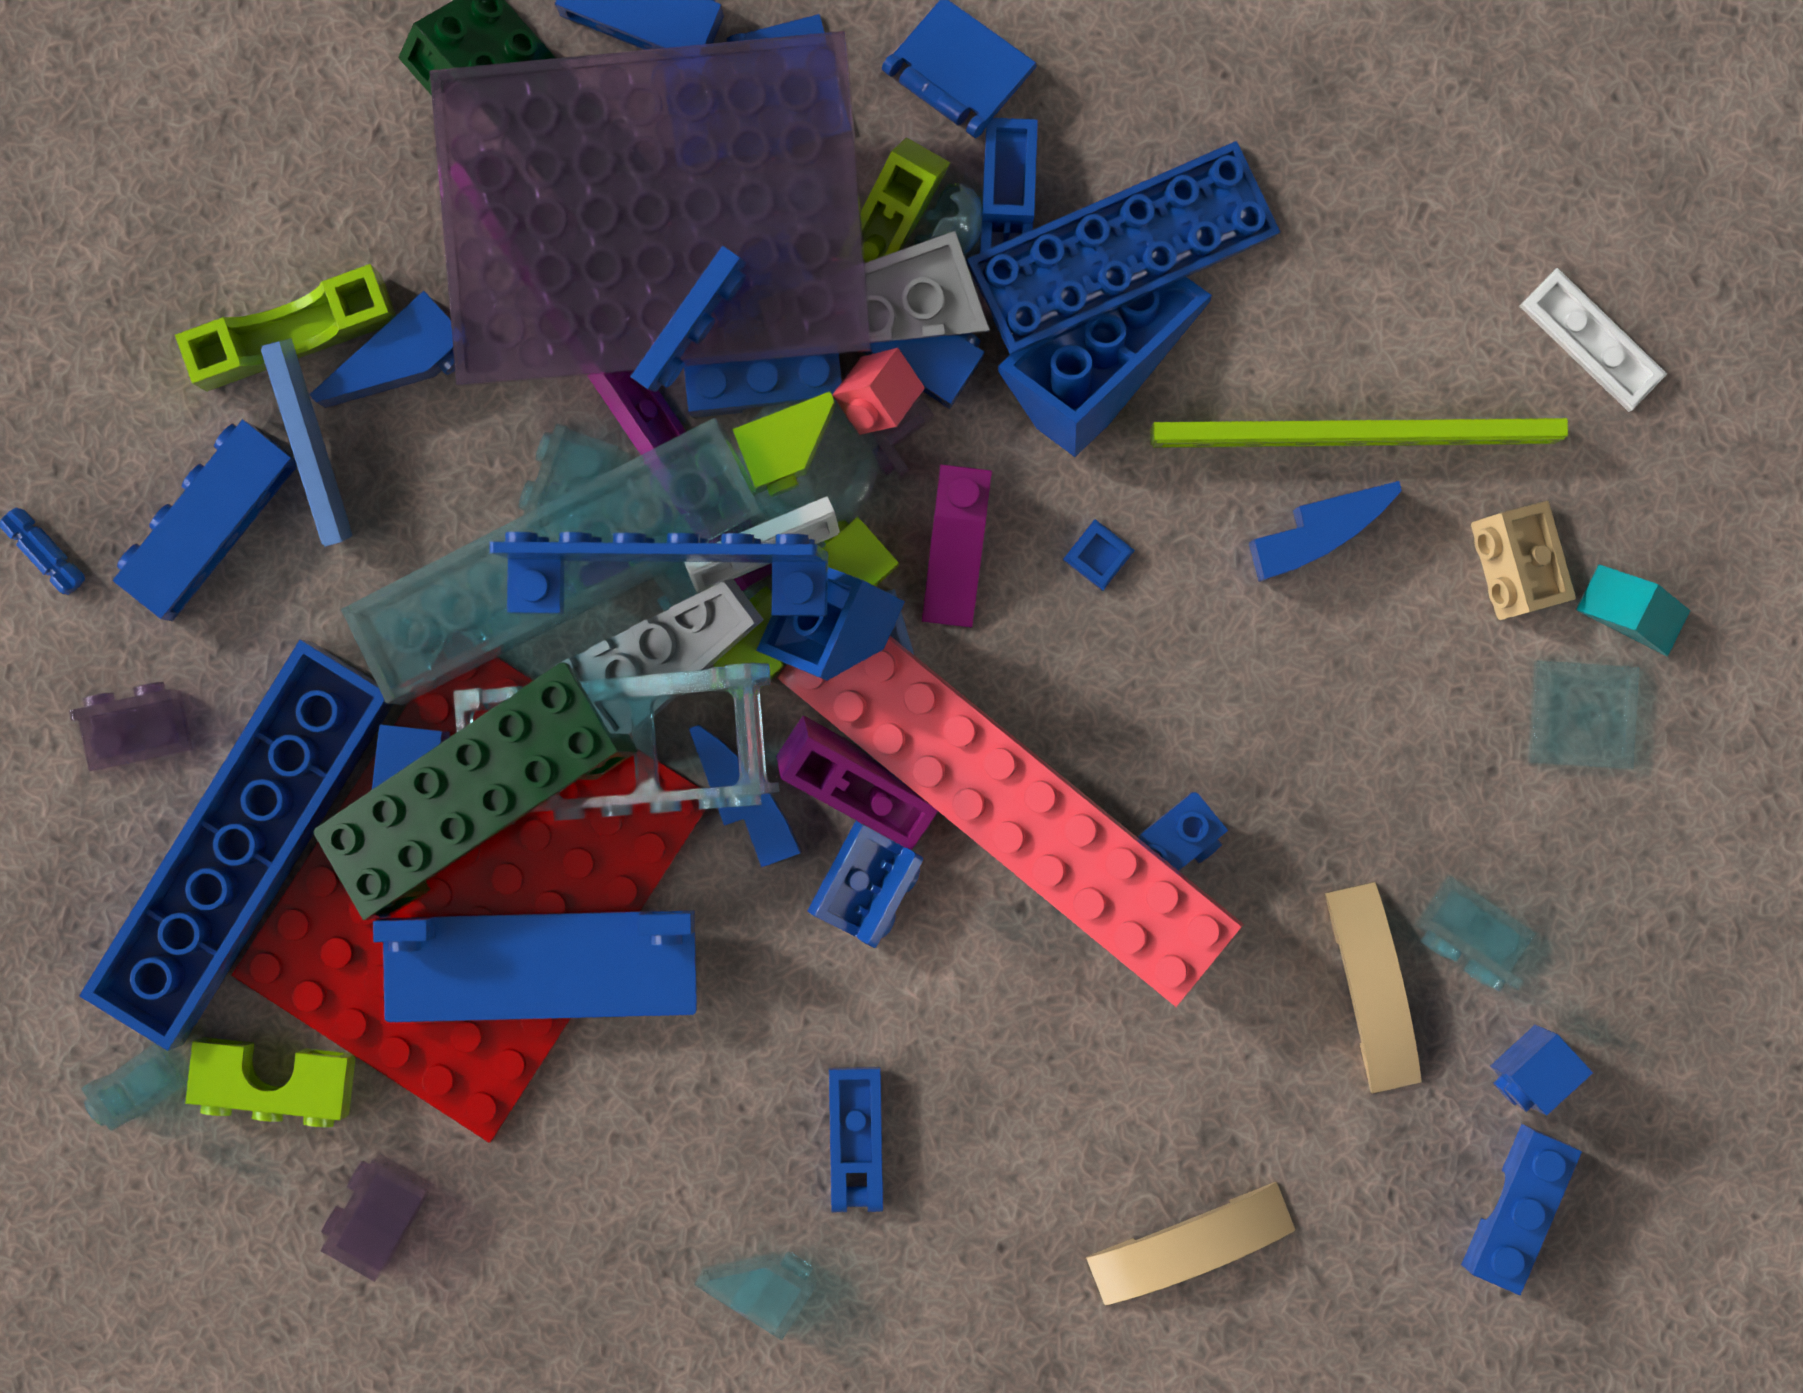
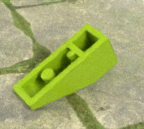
M907 137L891 151L828 276L903 250L951 162Z

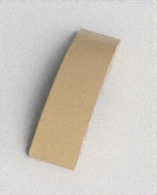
M1376 882L1325 893L1336 943L1340 947L1361 1038L1360 1048L1371 1093L1421 1083L1419 1058L1405 986Z
M1277 1182L1233 1198L1226 1205L1137 1240L1132 1238L1089 1255L1086 1259L1106 1306L1142 1296L1209 1272L1253 1253L1294 1232L1296 1229Z

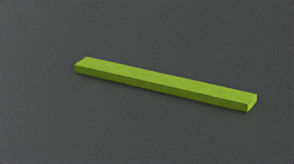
M1568 418L1154 422L1150 427V445H1153V448L1556 444L1568 436Z

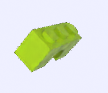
M202 1037L192 1041L185 1104L201 1105L200 1113L231 1116L232 1109L252 1111V1119L267 1122L283 1121V1115L303 1116V1124L313 1127H334L335 1120L340 1121L349 1115L356 1056L351 1053L304 1048L295 1054L293 1074L287 1084L284 1086H272L263 1082L254 1070L253 1051L255 1042Z

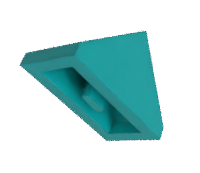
M1600 564L1597 566L1576 608V611L1665 656L1669 655L1691 611L1659 584Z

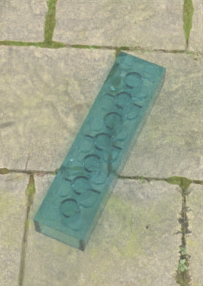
M713 418L342 608L341 611L385 702L403 705L682 563L565 561L564 614H513L507 612L508 559L490 553V542H505L506 532L538 533V537H548L549 542H559V533L562 532L591 533L592 537L602 538L603 543H613V533H643L648 538H655V543H667L668 533L700 534V538H707L708 543H717L721 541V534L743 532L767 520L769 516L724 425Z

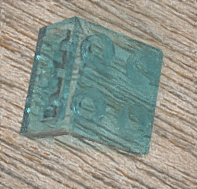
M1447 875L1414 925V927L1425 934L1420 942L1445 959L1449 958L1457 962L1461 958L1466 961L1467 965L1463 971L1488 988L1492 987L1500 992L1503 986H1507L1519 991L1524 981L1512 974L1511 970L1536 933L1452 876Z

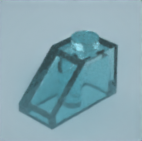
M775 1252L704 1267L697 1276L694 1285L778 1339L783 1340L816 1288L817 1279L810 1275L813 1267L799 1256L787 1252L783 1258Z

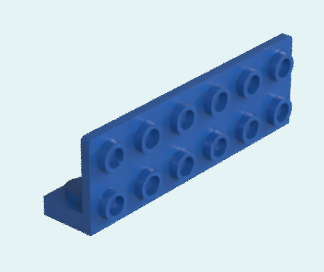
M506 532L505 542H490L491 554L508 559V613L564 614L565 561L772 563L771 615L827 617L828 552L815 544V540L809 539V535L776 534L775 544H761V539L754 538L753 534L742 533L721 534V543H708L707 538H700V534L668 533L667 543H655V538H648L643 533H613V543H603L602 538L592 537L591 533L562 532L559 533V542H549L548 537H538V533Z
M695 910L396 917L373 921V942H383L384 1015L387 1022L693 1015L697 1011Z

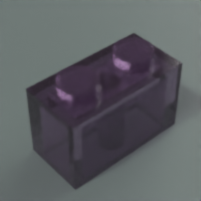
M382 1154L374 1158L370 1164L363 1160L347 1185V1188L354 1191L346 1207L343 1209L337 1205L322 1228L321 1233L328 1236L320 1251L375 1282L384 1273L434 1184Z

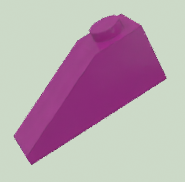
M940 464L922 622L970 628L973 626L992 470Z
M804 715L776 755L782 780L910 850L914 848L938 812L887 768L857 746Z

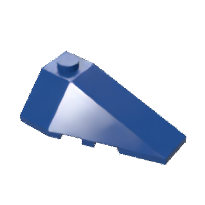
M1185 277L1027 349L1011 354L998 366V372L1036 429L1076 457L1113 421L1210 303L1212 295Z

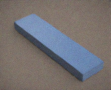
M292 338L263 345L261 349L321 543L325 547L343 542L352 537V532Z

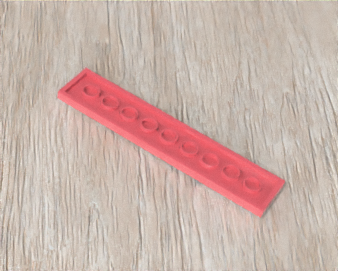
M891 636L882 651L827 681L788 664L777 677L783 684L1175 1007L1180 1004L1244 925Z

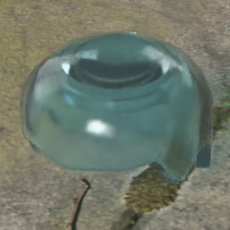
M949 183L940 194L935 209L925 213V218L929 221L932 228L931 233L925 236H916L913 241L914 245L956 231L965 256L978 242L982 231L983 208L980 198L974 189L963 183Z

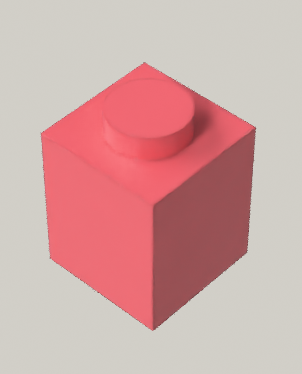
M894 348L861 357L833 393V397L859 435L897 427L925 387L900 349Z

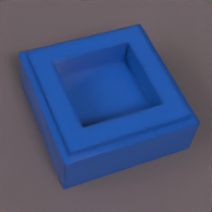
M1094 519L1063 558V561L1103 591L1135 550Z

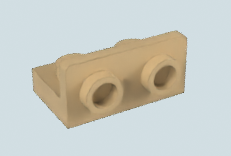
M1549 501L1502 512L1471 523L1475 538V548L1480 556L1488 584L1489 598L1499 620L1576 599Z

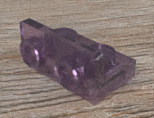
M164 682L150 683L134 687V697L115 700L114 693L98 694L83 698L84 707L69 710L71 721H79L88 770L98 771L192 751L193 747L181 690H166Z

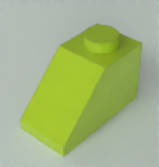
M831 391L732 429L757 493L768 490L770 497H773L799 486L796 478L806 475L835 410Z

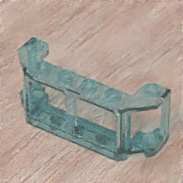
M742 663L706 670L579 681L592 703L626 701L629 704L633 742L639 751L634 754L636 789L633 793L627 795L563 799L558 793L531 812L553 810L554 821L585 818L584 808L601 807L602 817L632 815V804L649 803L650 813L682 811L681 800L698 799L699 809L762 805L761 794L779 792V782H768L764 753L760 688L761 686L771 685L769 664ZM525 686L482 690V688L455 690L456 731L458 732L472 723L475 712L491 710ZM729 692L733 696L740 773L737 784L702 789L663 790L660 787L658 775L654 702L660 697Z

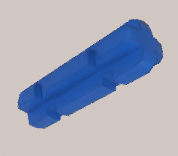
M16 507L9 511L0 520V528L10 539L18 540L16 544L18 548L43 575L51 576L49 581L60 593L69 595L77 590L85 581L84 574L74 563L71 564L65 561L68 557L41 528L33 526L35 521L25 510Z

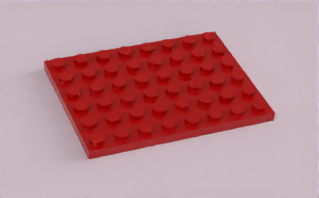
M455 630L394 726L450 732L451 737L534 680ZM637 747L639 752L596 780H577L428 879L426 883L430 891L392 916L385 918L641 912L714 797ZM376 753L337 813L372 790ZM318 842L231 976L480 1138L491 1143L571 1018L387 1022L384 1015L383 942H373V921L382 918L362 919Z

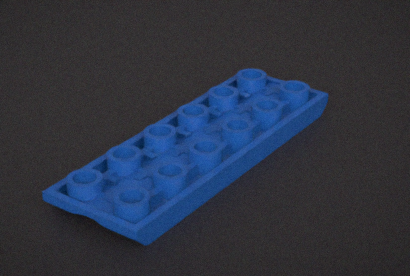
M1235 141L967 258L966 263L990 309L1009 353L1013 354L1275 237L1280 233V230L1238 142Z

